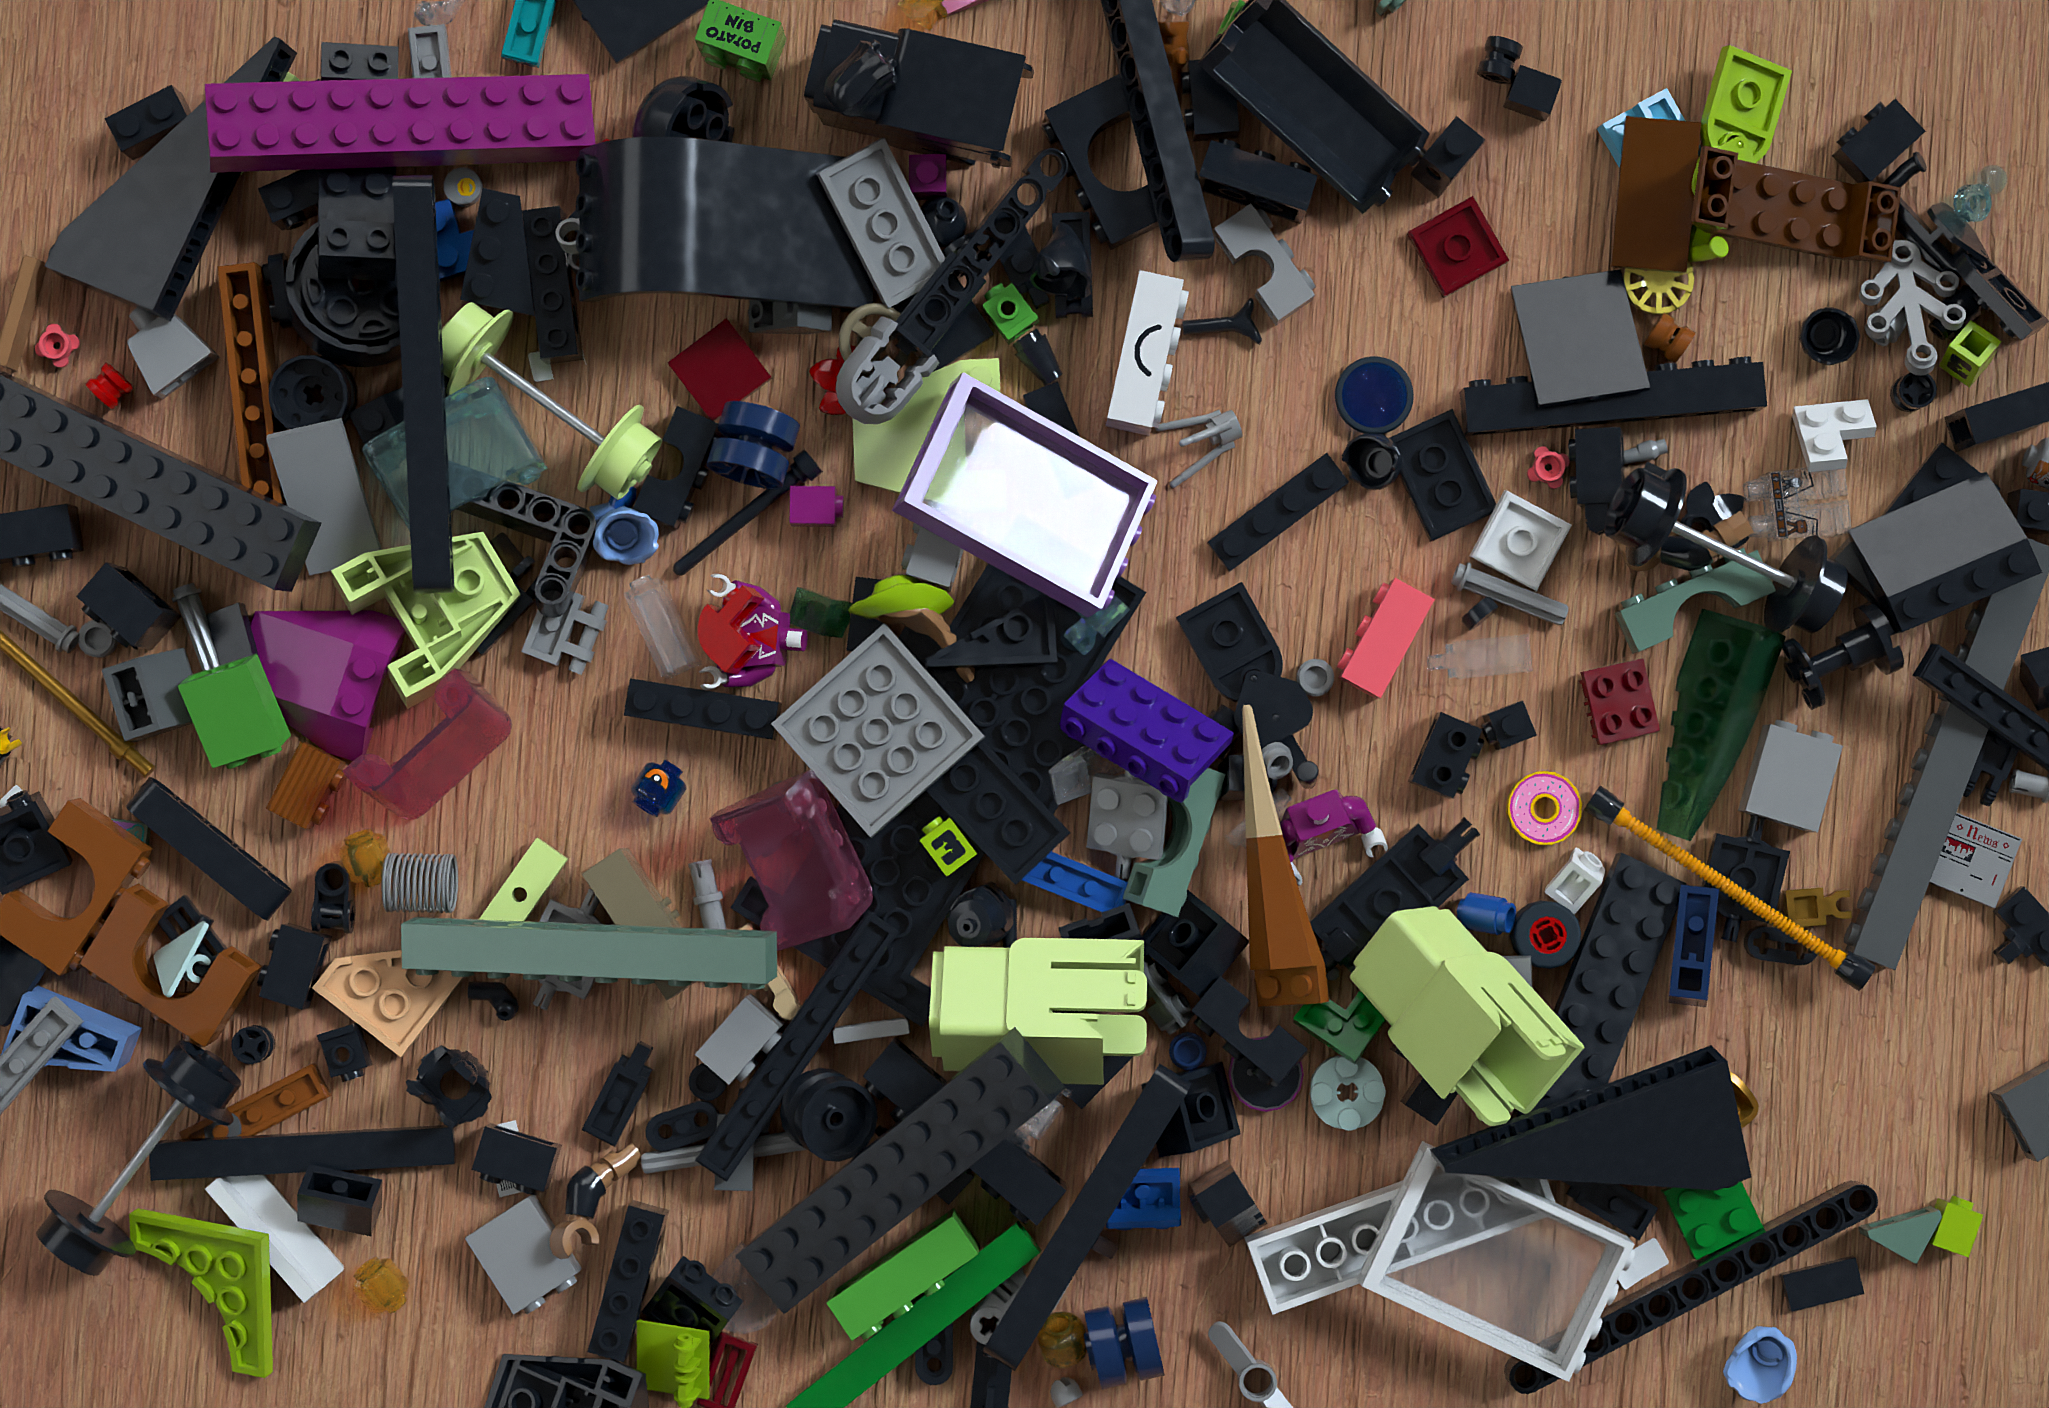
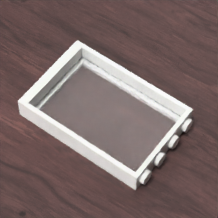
M1422 1141L1358 1274L1357 1279L1364 1288L1569 1382L1572 1374H1577L1584 1364L1586 1354L1583 1351L1589 1339H1595L1602 1325L1600 1316L1605 1305H1611L1617 1295L1619 1285L1616 1282L1622 1270L1627 1271L1631 1266L1635 1256V1250H1633L1635 1244L1626 1235L1499 1176L1445 1173L1431 1156L1430 1149L1435 1147Z

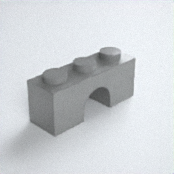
M1250 203L1215 227L1213 235L1233 265L1247 256H1259L1267 261L1271 268V279L1257 289L1254 296L1276 326L1311 302L1315 296L1312 290L1316 286L1304 269L1301 271L1297 270L1291 261L1294 258V254L1288 244L1283 239L1277 241L1269 230L1273 227V224L1267 214L1261 208L1256 211Z

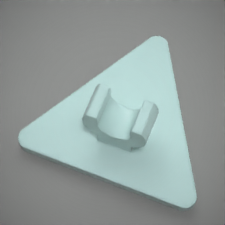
M200 922L154 954L153 958L163 995L170 998L174 994L181 978L188 982H201L202 979L193 973L192 968L196 962L202 965H209L211 963L207 956L195 954L209 927L208 923Z

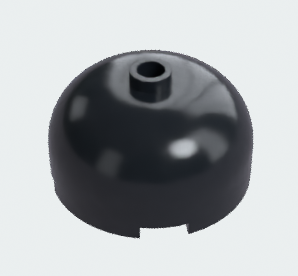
M690 76L667 79L655 86L642 100L633 121L632 138H690L692 135L704 140L732 143L734 127L729 126L728 108L733 104L728 93L717 84Z

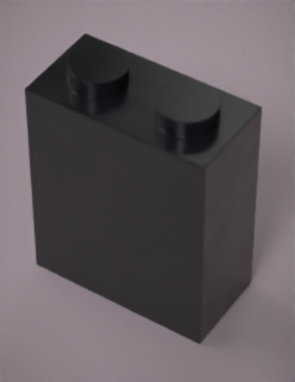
M2049 382L1976 404L1944 417L1955 452L2049 423Z

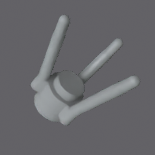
M1217 410L1207 415L1162 423L1159 425V428H1155L1159 432L1208 423L1205 424V430L1181 439L1179 445L1184 447L1209 438L1212 445L1219 443V446L1170 482L1171 488H1175L1183 481H1186L1223 452L1235 448L1234 441L1242 438L1243 434L1238 419L1232 410L1222 414L1220 410Z

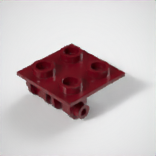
M1643 658L1580 672L1582 680L1578 681L1579 684H1582L1584 697L1588 699L1587 702L1583 703L1584 706L1589 705L1590 712L1586 713L1587 717L1592 716L1590 723L1593 735L1591 737L1592 739L1596 738L1597 745L1660 731Z

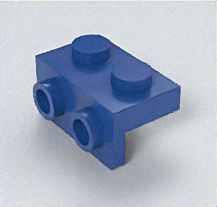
M1179 1168L1140 1169L1106 1223V1228L1126 1231L1133 1228L1153 1227L1156 1229H1168L1181 1226Z

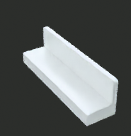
M265 1175L220 1177L205 1189L238 1228L269 1234L270 1265L303 1303L314 1297L344 1270V1265L307 1223L297 1221V1211Z

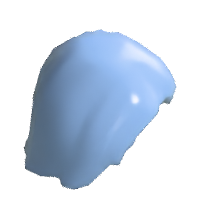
M625 506L618 507L600 518L595 527L593 547L602 559L608 561H619L627 565L645 563L658 549V526L645 513H640Z
M1756 1326L1739 1340L1729 1356L1723 1370L1727 1384L1747 1401H1756L1763 1404L1780 1398L1791 1387L1795 1375L1797 1353L1794 1343L1776 1327Z

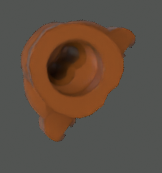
M1189 21L1158 22L1174 84L1181 83V68L1186 65L1190 58L1187 39Z

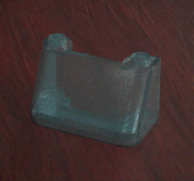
M485 377L476 380L445 398L451 511L508 479L513 483L528 485L536 481L541 476V472L548 469L511 399L494 378ZM403 421L367 442L362 448V453L410 532L405 423Z

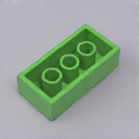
M953 1208L830 1292L826 1304L852 1341L859 1336L866 1340L882 1328L883 1319L891 1314L896 1319L914 1306L912 1303L915 1301V1297L921 1293L928 1297L945 1285L943 1280L947 1275L979 1254V1243L956 1209Z

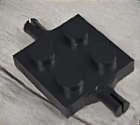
M1750 815L1751 818L1746 836L1730 837L1714 833L1707 860L1709 868H1713V871H1718L1726 879H1730V882L1733 881L1734 884H1738V887L1741 886L1742 890H1746V893L1750 892V895L1753 894L1754 898H1759V900H1762L1767 906L1770 905L1771 909L1774 908L1776 911L1790 851L1771 847L1761 840L1766 818ZM1708 880L1702 881L1701 887L1715 888V886L1711 885L1712 883H1707ZM1719 888L1717 912L1727 917L1721 939L1737 943L1741 921L1756 920L1770 924L1769 921H1765V918L1762 919L1761 915L1757 916L1752 910H1748V907L1745 908L1740 902H1736V899L1733 900L1732 896L1728 897V894H1724V891L1721 892Z

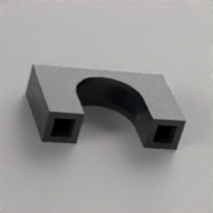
M1120 74L1045 110L1044 119L1046 122L1041 124L1048 142L1051 145L1057 143L1060 151L1066 156L1068 170L1065 175L1067 178L1073 175L1079 189L1074 191L1084 211L1090 208L1096 222L1091 224L1092 229L1100 244L1107 242L1110 250L1159 227L1148 185L1133 191L1113 190L1097 180L1088 163L1087 154L1093 140L1105 129L1131 117Z

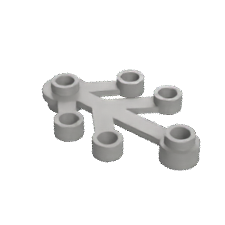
M1896 240L1893 244L1891 262H1883L1884 267L1875 278L1867 280L1861 285L1859 299L1865 305L1873 306L1881 301L1884 289L1896 276L1898 278L1899 290L1879 313H1873L1868 317L1865 330L1872 338H1883L1888 333L1892 321L1904 308L1911 343L1904 363L1907 370L1912 374L1926 375L1934 369L1938 355L1936 349L1927 342L1920 308L1939 319L1948 330L1961 328L1966 318V312L1962 306L1957 304L1947 306L1917 287L1914 275L1934 286L1935 292L1942 297H1950L1956 293L1959 278L1950 271L1940 273L1921 261L1920 250L1914 243L1907 240ZM1896 254H1904L1908 256V258L1901 259L1897 257ZM1948 281L1953 286L1947 288L1942 286L1940 282ZM1872 289L1877 292V295L1869 296L1865 291ZM1955 314L1959 317V320H1950L1947 315ZM1879 322L1884 328L1876 329L1871 324ZM1916 352H1923L1929 357L1920 358Z

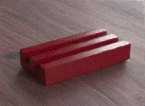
M724 1331L721 1333L709 1367L710 1387L726 1343L733 1345L714 1400L698 1398L697 1405L705 1408H735L755 1354L757 1343L745 1341L738 1336H731L730 1333ZM741 1348L747 1350L729 1403L725 1406L721 1404Z

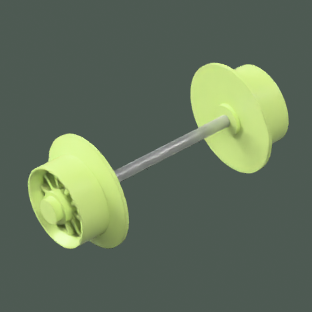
M473 302L462 307L442 328L444 375L450 378L446 389V394L449 397L454 398L460 395L488 366L599 447L579 480L577 489L580 492H585L596 484L615 499L620 500L629 492L630 487H633L637 482L643 481L653 466L651 462L662 444L660 437L640 424L644 412L643 406L639 404L629 410L605 438L493 357L510 330L514 318L512 311L504 310L493 317Z

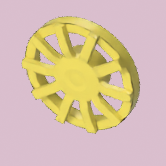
M1688 261L1686 273L1625 268L1623 280L1628 299L1636 308L1648 314L1662 315L1663 312L1669 314L1684 305L1692 293L1694 287L1693 266ZM1630 274L1642 276L1643 281L1630 284ZM1685 274L1688 276V285L1674 281L1675 277ZM1644 287L1646 292L1638 300L1632 290ZM1672 287L1686 291L1680 300L1670 290ZM1666 294L1673 305L1662 308V295ZM1650 295L1656 296V308L1644 304Z

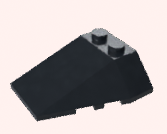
M503 1354L484 1408H649L646 1373L613 1359Z

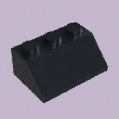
M1220 138L1219 142L1211 140L1198 176L1202 192L1244 206L1251 203L1256 210L1261 208L1265 213L1298 224L1302 223L1318 176L1310 173V167L1297 162H1290L1289 166L1276 162L1274 155L1260 150H1255L1254 154L1240 150V144L1228 139Z

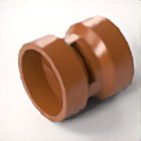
M1663 312L1646 336L1643 344L1652 350H1661L1664 352L1666 359L1676 363L1689 346L1696 332L1687 326H1678L1674 323L1673 317Z

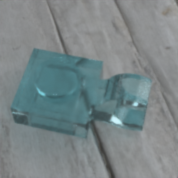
M1114 595L1111 603L1104 611L1100 610L1089 618L1077 612L1082 618L1066 631L1064 637L1079 652L1085 655L1093 648L1097 632L1105 637L1125 616L1129 608Z

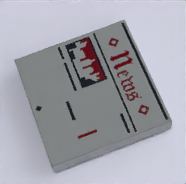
M1956 812L1929 883L1990 908H1996L2022 838Z

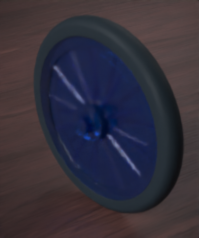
M1370 356L1354 361L1342 372L1335 388V403L1340 416L1351 428L1364 434H1385L1393 431L1406 420L1413 405L1414 392L1409 376L1400 365L1384 357Z

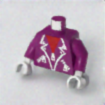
M722 574L711 575V577L720 578L723 582V587L718 592L707 589V592L713 596H725L733 589L744 585L754 588L765 599L740 626L761 648L737 675L726 673L723 670L720 672L719 669L721 668L718 665L717 668L708 666L701 669L699 673L710 672L714 676L712 685H700L703 690L714 689L720 684L724 687H751L772 676L776 667L785 666L787 650L805 651L808 641L806 629L790 628V614L781 612V605L777 599L760 586L737 580L730 583L729 579Z
M1337 789L1288 807L1280 821L1282 835L1298 886L1302 884L1303 879L1292 863L1295 858L1359 833L1362 834L1361 839L1366 854L1369 857H1373L1371 848L1375 845H1383L1385 852L1388 850L1384 834L1381 829L1375 828L1376 823L1364 800L1358 796L1343 797Z

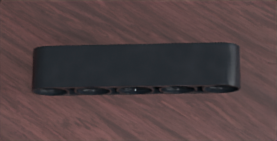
M149 777L126 805V808L136 818L262 919L268 921L292 892L286 883L157 779Z

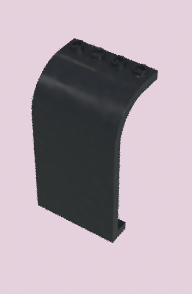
M682 137L615 139L579 150V156L576 161V173L579 176V194L576 199V211L579 214V232L576 237V249L579 252V270L576 275V287L579 290V301L594 303L622 295L670 293L841 308V312L851 313L860 306L873 303V284L816 173L846 157Z

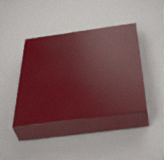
M1473 196L1407 233L1443 298L1509 262L1505 251Z
M727 318L668 362V365L706 415L714 422L720 419L726 402L744 401L773 379Z

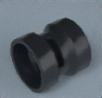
M1489 36L1484 47L1486 57L1480 61L1477 75L1491 82L1512 84L1515 76L1514 63L1520 59L1523 46L1509 38Z
M1910 372L1897 379L1891 386V401L1901 411H1917L1933 401L1936 396V383L1929 374L1920 376Z

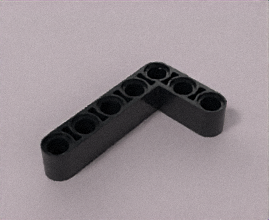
M448 460L451 508L552 543L535 584V600L537 609L544 616L555 618L563 615L570 606L593 550L596 527L595 516L586 508ZM470 488H479L483 491L477 497L465 495V492ZM507 500L518 503L517 507L510 510L503 509L500 505ZM544 512L553 515V518L548 522H539L535 519L538 514ZM576 525H584L589 529L581 535L570 531ZM565 557L575 561L574 565L567 568L557 565V562ZM551 590L562 594L559 599L554 601L546 600L543 598V595Z

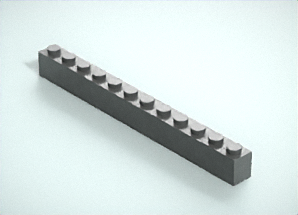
M2029 538L2028 540L2043 573L1980 599L1977 609L1973 608L1965 622V629L1968 630L1963 644L1959 643L1953 653L1954 656L2002 690L2005 688L2049 573V546ZM1939 694L1938 699L1941 700L1938 711L1930 715L1925 726L1924 733L1928 736L1923 749L1918 748L1912 759L1911 768L1914 769V773L1910 783L1906 782L1899 793L1897 800L1901 804L1896 818L1892 817L1885 829L1884 838L1888 839L1883 853L1879 852L1873 860L1871 873L1874 876L1870 887H1865L1858 899L1857 908L1861 909L1856 923H1850L1844 936V943L1847 944L1845 953L1849 950L1870 963L1891 970H1896L1988 732L1986 727Z

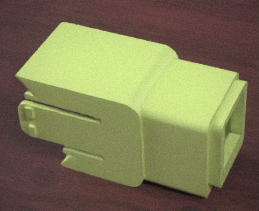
M1436 906L1392 913L1353 962L1356 969L1350 975V979L1391 1025L1388 1030V1036L1441 1098L1445 1099L1449 1093L1456 1091L1476 1113L1475 1116L1489 1126L1506 1124L1511 1118L1510 1112L1514 1109L1524 1114L1531 1112L1585 1048L1580 1040L1515 968L1501 955L1487 952L1449 909L1439 910Z
M1021 938L1016 940L1010 948L945 946L944 952L934 951L929 1012L932 1057H942L943 1071H961L1006 1033L1016 1027L1063 1084H1104L1103 1056H1140L1145 1052L1147 1040V1023L1145 1019L1139 1015L1053 1013V1010L1139 1012L1143 1010L1147 1003V978L1144 974V940Z

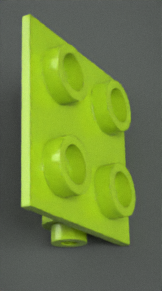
M637 1320V1370L646 1373L647 1390L674 1394V1400L678 1402V1406L681 1408L691 1407L696 1398L709 1399V1331Z

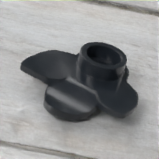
M1703 482L1693 488L1686 499L1687 514L1683 516L1680 523L1691 528V525L1696 522L1702 525L1703 531L1708 530L1712 532L1714 530L1713 525L1723 519L1726 520L1739 511L1742 512L1744 497L1730 493L1715 496L1709 483ZM1749 536L1740 540L1732 548L1736 549L1744 545L1748 541Z

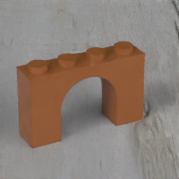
M81 798L68 800L47 832L78 852L89 863L94 875L95 888L88 907L77 917H61L53 914L20 890L6 893L0 902V935L33 958L41 961L59 976L73 970L76 972L82 967L80 962L85 956L87 948L93 939L96 938L124 890L129 887L134 878L139 879L146 872L151 863L148 857L154 849Z
M138 883L124 890L80 964L89 970L88 973L95 980L109 983L117 988L125 1000L134 1004H140L151 1011V1016L158 1022L166 1025L170 1024L181 1031L182 1037L186 1041L197 1046L202 1045L206 1047L218 1039L263 966L235 947L230 946L217 955L195 990L188 992L175 991L170 998L163 995L161 984L154 978L148 968L146 945L169 903Z

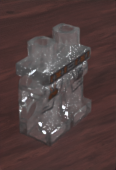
M1806 467L1774 471L1743 483L1746 503L1763 501L1765 514L1748 517L1747 521L1754 531L1749 537L1767 538L1768 542L1800 540L1812 535L1821 538L1841 537L1848 535L1846 531L1852 529L1848 500L1807 505V502L1838 499L1848 495L1845 469L1808 472Z

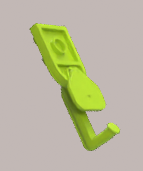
M1731 45L1722 47L1701 118L1700 136L1703 146L1738 153V160L1756 163L1763 158L1772 143L1792 70ZM1700 157L1692 178V191L1694 195ZM1693 224L1690 232L1688 261L1695 263L1723 258L1728 254V244L1725 239L1718 236L1713 237L1709 241L1711 234L1705 233Z

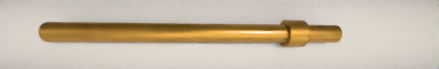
M0 630V650L109 745V751L117 759L127 761L145 778L155 770L156 767L135 749L136 744L134 742L124 741L123 735L120 736Z

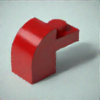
M744 585L733 589L725 597L722 609L719 606L706 604L698 621V638L704 652L724 672L736 675L761 648L740 626L765 598L754 588Z

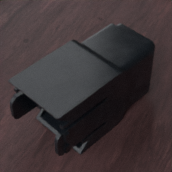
M834 19L832 26L822 24L820 27L805 86L804 98L812 112L819 116L823 125L885 138L889 146L919 154H946L947 160L972 166L975 165L976 161L991 164L993 168L1000 169V166L1011 167L1012 165L1011 156L999 151L1004 149L1021 77L1032 79L1034 69L1031 65L1025 63L1026 56L912 29L901 28L898 30V33ZM877 40L880 42L883 57L891 55L898 63L894 67L897 76L896 90L887 92L876 99L860 115L851 118L845 117L825 97L824 87L826 79L836 67L851 55L860 41L872 42Z

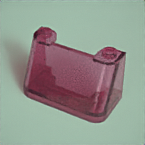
M454 668L439 682L435 690V700L447 717L399 761L389 765L379 755L363 754L342 771L357 788L402 819L413 820L423 816L504 742L511 733L512 721L508 713L469 671Z
M809 770L786 779L717 811L709 818L712 823L713 833L719 841L727 846L740 844L769 905V908L763 914L760 929L761 931H777V951L850 929L871 905L873 894L870 882L824 784L815 775L814 771Z

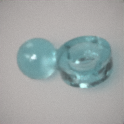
M1997 165L1985 166L1977 175V184L1963 185L1957 190L1953 205L1955 213L1960 220L1964 222H1978L1988 216L1992 204L1991 195L2000 193L2007 184V174L2004 169Z

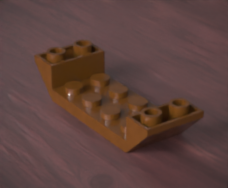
M1702 146L1691 223L1705 233L1822 257L1887 263L1891 262L1901 188L1872 181L1850 184L1738 160V153Z

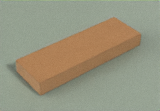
M24 255L0 335V366L18 371L47 269L45 262Z

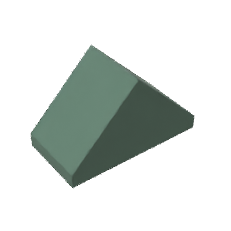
M1928 1206L1858 1226L1860 1234L1917 1264L1942 1215L1939 1209Z

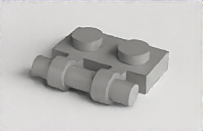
M551 590L544 593L543 598L554 601L559 599L562 594ZM575 592L569 608L559 617H546L537 610L521 652L557 666L563 652L570 654L573 658L568 670L582 675L587 661L591 663L595 652L592 651L599 630L603 631L607 623L604 618L609 605L595 600L590 614L580 611L585 596ZM576 621L585 624L578 646L568 642Z

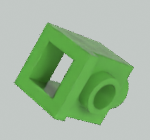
M1000 283L984 295L987 302L982 305V310L1008 345L1039 323V317L1033 312L1012 283L1006 288ZM1012 303L1015 306V312L1011 315L1003 314L1001 311L1002 305Z

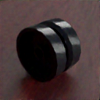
M825 1068L806 1071L792 1081L783 1095L780 1108L782 1127L788 1137L825 1161L840 1162L856 1156L866 1148L873 1137L878 1119L876 1102L866 1088L833 1069Z

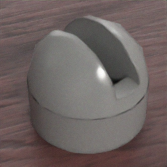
M1062 1377L1060 1381L1055 1380L1050 1391L1056 1408H1061L1083 1396L1079 1385L1074 1379L1069 1377Z

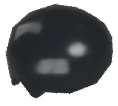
M1834 307L1820 308L1811 312L1802 322L1799 340L1804 353L1814 361L1824 365H1835L1847 361L1857 350L1860 333L1854 318Z
M1366 433L1359 435L1348 442L1342 454V461L1347 464L1349 469V478L1368 490H1381L1394 483L1402 467V457L1397 444L1383 434Z

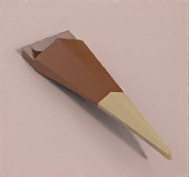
M1243 705L1250 970H1254L1258 1007L1329 1002L1325 962L1311 927L1282 835L1263 760L1253 709L1250 705Z

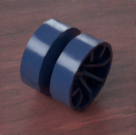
M743 401L726 402L723 406L717 428L728 438H717L713 441L707 467L716 474L741 484L763 489L782 488L789 467V461L780 453L793 451L800 424L792 417L767 406Z
M1147 1297L1123 1302L1122 1315L1124 1324L1116 1325L1114 1315L1109 1306L1084 1311L1088 1332L1083 1333L1091 1370L1097 1369L1102 1390L1126 1384V1359L1129 1362H1133L1136 1374L1141 1381L1165 1376Z

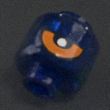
M664 760L661 765L655 762L646 763L631 785V793L635 797L632 802L656 818L659 814H671L686 792V784L680 778L683 771L667 760Z

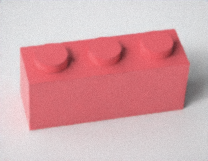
M1397 578L1391 580L1389 585L1383 582L1372 601L1378 604L1372 617L1365 615L1355 632V635L1360 637L1355 648L1351 650L1347 647L1337 664V668L1342 670L1338 678L1373 698L1380 699L1435 599Z

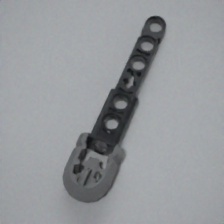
M1049 148L1035 154L1022 170L1026 175L1013 181L955 254L952 251L949 253L897 320L893 321L882 316L871 329V336L863 338L844 362L837 375L835 389L838 402L849 416L863 424H881L891 420L905 407L923 384L922 377H928L939 364L937 358L931 352L932 349L986 283L984 276L1044 203L1046 194L1052 192L1065 176L1068 170V161L1063 152L1058 149ZM1046 155H1051L1058 161V171L1052 177L1045 175L1041 171L1040 163ZM1022 184H1029L1035 190V200L1030 205H1024L1018 200L1017 191ZM1001 212L1008 214L1012 218V229L1007 234L999 233L994 226V219ZM986 229L990 237L1001 243L998 246L996 242H991L985 249V254L988 256L987 260L978 259L976 261L973 258L976 255L973 246L983 245L989 239L988 235L983 234ZM954 270H959L966 276V286L961 292L953 291L948 285V277ZM931 299L938 300L944 309L942 317L937 321H932L925 315V305ZM891 334L898 340L895 347L906 356L912 352L919 359L913 366H909L904 372L905 377L895 388H887L883 392V389L889 382L892 384L898 382L897 371L901 366L889 356H885L881 361L871 362L870 360L880 347L886 346ZM872 368L874 369L868 377L860 376L861 372H869Z

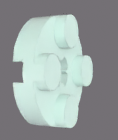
M1338 1055L1326 1059L1316 1068L1311 1077L1309 1094L1315 1113L1326 1124L1334 1128L1351 1131L1366 1126L1376 1118L1382 1109L1386 1090L1382 1076L1369 1061L1360 1057L1357 1063L1353 1064L1343 1056ZM1341 1083L1347 1086L1351 1083L1356 1085L1357 1090H1354V1093H1357V1096L1353 1101L1345 1099L1342 1102L1338 1099L1337 1094H1341V1092L1337 1091V1088Z

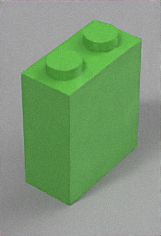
M257 653L189 675L178 685V689L212 768L226 765L227 769L235 768L248 761L247 757L260 754L261 758L272 756L282 750L281 746L291 736Z

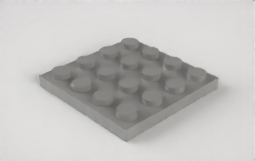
M885 623L771 723L871 838L985 738Z

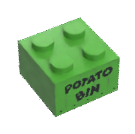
M721 0L708 1L695 37L699 51L703 57H706L705 62L719 69H726L727 65L740 70L739 74L756 82H760L762 78L772 80L787 40L781 22Z

